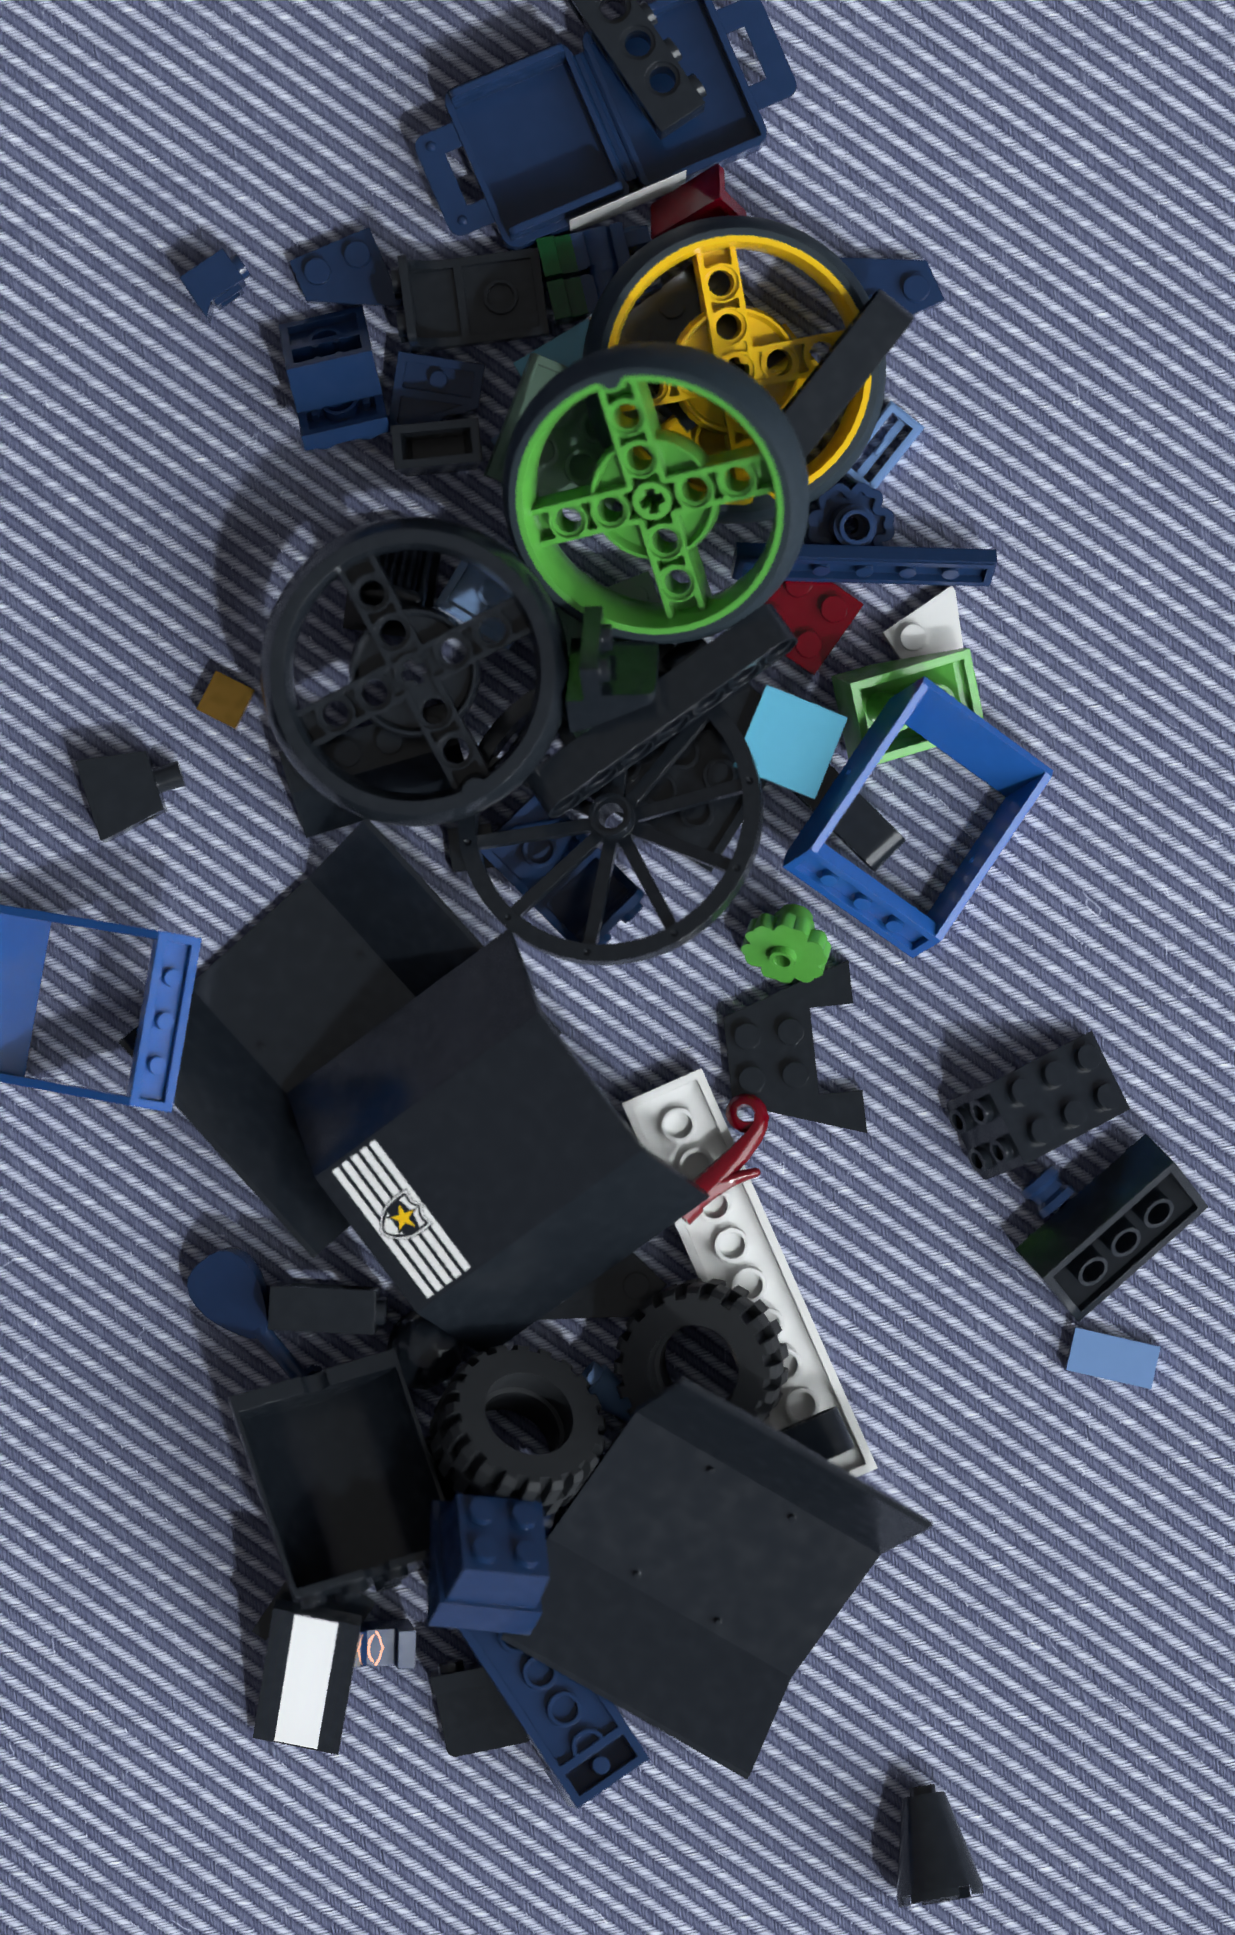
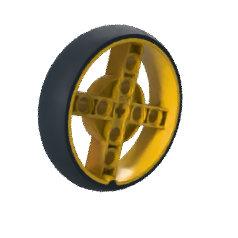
M727 215L704 218L683 224L654 238L635 252L620 267L609 281L596 304L587 329L582 358L594 352L617 346L625 321L634 304L646 288L671 267L692 258L702 314L694 318L684 328L675 344L700 349L728 362L729 359L734 358L735 363L743 364L745 373L760 384L782 410L795 394L798 380L807 378L816 367L810 359L811 347L817 342H823L830 349L845 329L791 339L786 329L775 318L760 309L745 304L736 249L758 251L773 255L804 271L817 282L834 303L845 329L869 300V297L852 271L836 254L821 242L798 229L773 220L752 216ZM717 270L724 272L730 280V287L722 296L713 294L708 286L710 275ZM725 314L733 316L737 322V332L728 340L721 338L716 330L718 319ZM777 349L783 351L788 359L786 370L779 375L772 374L767 367L769 354ZM886 356L848 403L840 425L821 453L806 465L810 492L809 503L831 489L850 470L869 442L883 404L886 385ZM660 383L658 394L652 398L654 406L678 402L684 413L697 425L713 433L724 435L726 451L745 447L749 444H756L749 432L743 426H738L733 421L731 414L715 402L685 388ZM598 391L584 399L595 434L604 451H606L613 444V440ZM631 404L620 405L622 413L637 409ZM642 446L633 447V451L638 458L643 460L652 459ZM730 468V473L735 479L740 481L750 479V475L744 468ZM688 481L694 490L705 491L708 489ZM653 488L649 489L647 495L649 497L654 496L655 490ZM774 492L721 504L715 523L745 524L773 519L775 516ZM662 493L655 495L656 501L662 500Z

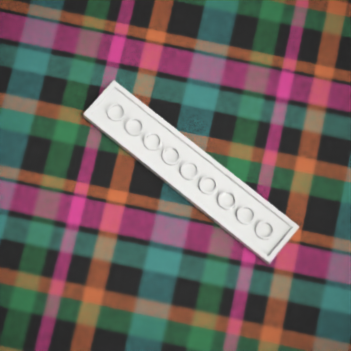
M702 1068L622 1103L635 1135L642 1146L691 1181L734 1144ZM752 1181L742 1182L716 1197L703 1208L704 1212L691 1225L687 1224L682 1218L677 1220L675 1226L698 1278H701L703 1282H708L713 1278L725 1280L726 1287L733 1289L739 1285L749 1291L747 1298L754 1303L760 1299L769 1308L764 1312L770 1322L777 1319L782 1329L777 1336L780 1343H787L789 1356L783 1360V1367L789 1369L787 1382L781 1386L780 1391L783 1395L778 1405L771 1410L770 1416L763 1423L778 1431L821 1411L837 1406L855 1447L828 1461L855 1477L877 1469L878 1467ZM728 1344V1346H729V1348H730V1350H731V1353H732V1355H733V1357H734V1360H735V1362H736V1364H737V1360H736L735 1354H734L732 1348L730 1347V1345Z

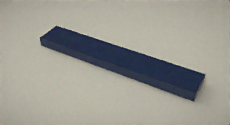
M736 542L731 564L732 579L739 580L754 566L767 543ZM802 544L800 553L784 581L988 587L991 585L997 565L996 549Z

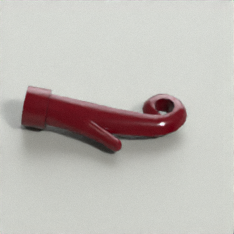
M747 1093L739 1094L732 1098L726 1106L725 1114L727 1121L733 1128L744 1134L692 1180L704 1189L710 1197L682 1217L687 1224L691 1225L704 1212L703 1208L716 1197L730 1188L756 1178L761 1174L760 1169L756 1167L740 1170L760 1145L768 1128L769 1116L766 1105L757 1096ZM742 1107L751 1108L754 1112L753 1121L740 1120L737 1116L738 1111Z

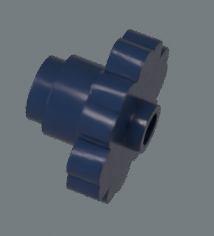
M857 482L848 488L842 483H836L831 489L816 499L819 509L809 511L806 537L809 541L819 545L883 546L882 542L889 541L894 537L895 530L892 525L894 523V513L888 508L881 507L883 503L882 493L876 489H871L867 484ZM848 517H852L856 522L855 530L851 533H845L844 524Z

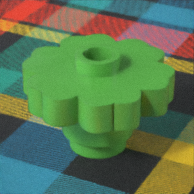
M787 904L782 906L780 911L774 915L763 913L758 918L750 920L741 951L745 955L746 962L752 966L761 967L762 974L767 978L776 979L782 983H790L796 978L801 982L808 983L814 978L823 975L831 951V945L827 941L825 932L815 929L813 916L808 909L797 904Z

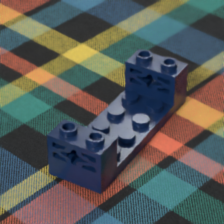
M428 1583L425 1586H423L426 1592ZM457 1629L547 1765L544 1771L567 1806L578 1809L650 1759L614 1703L501 1639L502 1633Z

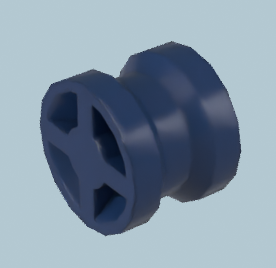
M1053 1164L1039 1173L1020 1191L1025 1199H1031L1037 1205V1213L1042 1219L1055 1211L1075 1192L1070 1184H1063L1058 1178V1170Z

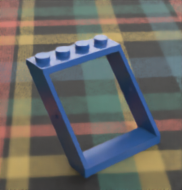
M923 676L888 700L786 852L782 867L911 958H914L942 941L1052 778L1053 770ZM904 724L1005 796V799L927 915L825 844V841Z
M0 904V1082L172 1113L202 938ZM51 922L153 939L126 1095L25 1077Z

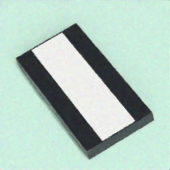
M276 1598L253 1738L338 1755L363 1615L317 1606L302 1610L300 1604Z

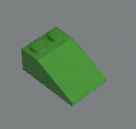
M966 647L872 664L831 676L838 712L840 715L848 717L842 731L848 759L860 744L888 700L923 676L984 719L970 648ZM904 724L878 764L936 746Z

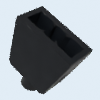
M147 751L75 761L100 841L103 842L111 841L165 813L167 807L162 793L186 785L178 761L154 768L150 754Z

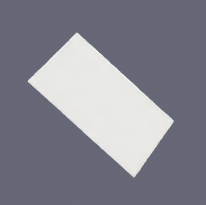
M686 170L569 220L570 234L579 232L675 190L686 183Z

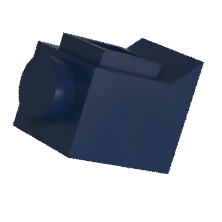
M222 248L179 278L208 322L211 323L214 307L217 306L221 310L243 295L242 288L246 286L244 280L250 277L251 274L237 254L229 258Z

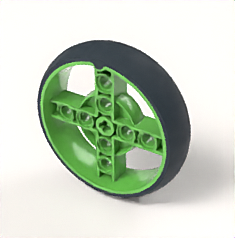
M633 342L612 346L574 362L555 375L532 398L520 416L508 445L502 477L504 516L518 557L529 566L541 581L553 603L582 624L585 606H602L605 624H612L613 637L627 641L656 642L657 644L682 643L709 637L732 627L761 607L781 586L800 553L809 518L810 492L804 454L795 431L777 402L753 378L730 362L700 349L675 343ZM647 382L679 386L710 399L736 418L749 432L756 444L707 455L698 444L688 437L674 431L661 429ZM598 391L613 444L599 458L592 474L591 484L539 496V460L550 432L571 406ZM620 405H633L638 409L640 417L635 419L626 417L622 413ZM644 446L648 448L653 458L650 460L638 458L633 451V447ZM730 468H744L750 475V479L747 481L735 479L730 473ZM690 477L701 478L705 481L708 489L705 491L694 490L689 485L687 479ZM653 488L655 495L662 493V500L656 501L655 495L649 497L647 495L648 490ZM774 492V522L762 554L754 566L737 582L712 595L697 545L713 528L720 511V505ZM604 498H616L621 502L623 510H610L604 503ZM570 507L577 510L582 520H569L563 514L562 509ZM663 528L672 530L677 535L678 541H665L660 537L658 530ZM604 533L621 550L640 558L650 559L663 603L634 599L601 585L579 569L563 552L558 543ZM682 570L689 575L691 581L688 583L678 582L673 578L671 571Z

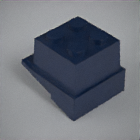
M458 1493L452 1502L433 1500L430 1517V1572L427 1585L428 1626L530 1635L542 1615L541 1596L550 1578L542 1502Z

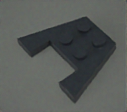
M849 960L825 970L822 976L814 978L811 982H799L723 1017L732 1098L744 1093L753 1094L762 1100L768 1112L867 1133L863 1090L819 1094L810 1008L853 1003Z

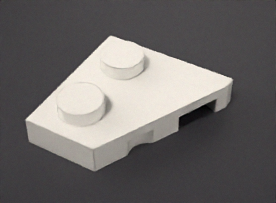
M950 586L882 633L899 659L963 648L956 591L953 586Z

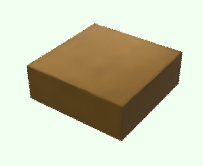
M215 671L196 709L237 729L255 690Z

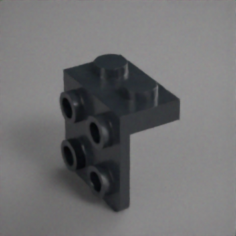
M463 1659L437 1664L438 1670L432 1671L429 1679L432 1694L436 1695L446 1749L449 1755L458 1757L530 1741L479 1662L464 1665Z

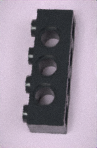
M566 0L660 140L704 112L705 101L703 98L707 96L703 85L694 73L687 76L678 62L683 59L681 53L669 37L663 40L656 31L654 25L658 23V20L645 1L638 4L636 0ZM612 1L618 2L624 7L626 12L617 20L607 19L601 13V8L604 4ZM632 38H642L648 42L650 49L642 56H633L626 50L625 45ZM657 74H666L673 79L675 85L670 91L661 93L651 87L650 80Z

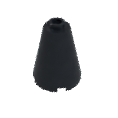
M935 1784L909 1788L910 1796L902 1798L896 1898L898 1908L911 1907V1904L922 1902V1905L968 1898L971 1897L969 1888H971L972 1894H984L983 1883L945 1791L936 1792Z

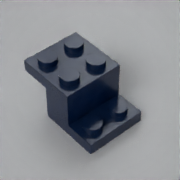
M363 306L278 325L286 372L298 415L305 451L329 449L338 443L356 439H372L379 434L391 432Z

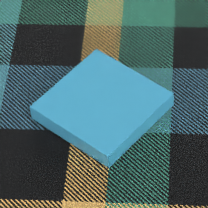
M766 684L744 738L754 757L760 778L815 800L848 717Z

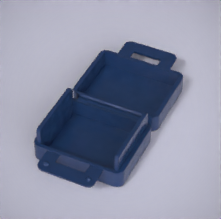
M657 0L648 4L658 20L654 28L663 40L669 37L674 42L683 58L678 62L687 76L694 73L707 93V96L703 98L705 101L704 112L662 140L659 139L588 32L584 34L582 39L583 52L573 56L567 46L553 44L449 89L445 95V107L451 123L421 135L415 143V151L449 230L457 236H464L494 223L503 245L509 251L529 249L537 245V238L552 235L557 237L569 232V220L629 195L630 190L627 182L637 178L640 187L643 189L686 170L687 182L715 164H719L722 167L761 150L766 143L767 128L759 110L791 97L797 88L794 75L761 0H739L716 10L712 0ZM621 15V16H619V17H617V18H614V19H612V20H617V19L621 18L623 15ZM745 27L766 76V79L748 86L727 37V34ZM632 38L626 43L625 48L633 56H642L649 51L650 46L642 38ZM657 74L650 80L651 87L661 93L670 91L675 85L673 79L666 74ZM460 147L464 151L484 198L468 206L446 157V153Z

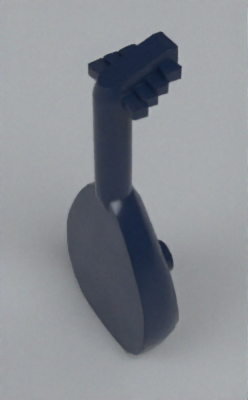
M227 1247L212 1253L192 1270L187 1281L189 1297L206 1318L237 1335L249 1339H258L289 1379L298 1376L305 1377L322 1371L321 1366L314 1364L308 1368H303L275 1332L268 1330L269 1293L262 1271L249 1253L239 1247Z

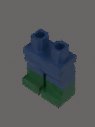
M621 221L609 224V226L595 227L581 232L536 239L557 326L592 316L600 296L616 272L630 258V255H633L651 241L647 225L623 228ZM660 277L648 286L640 297L648 296L662 289ZM640 297L634 305H638L641 303Z

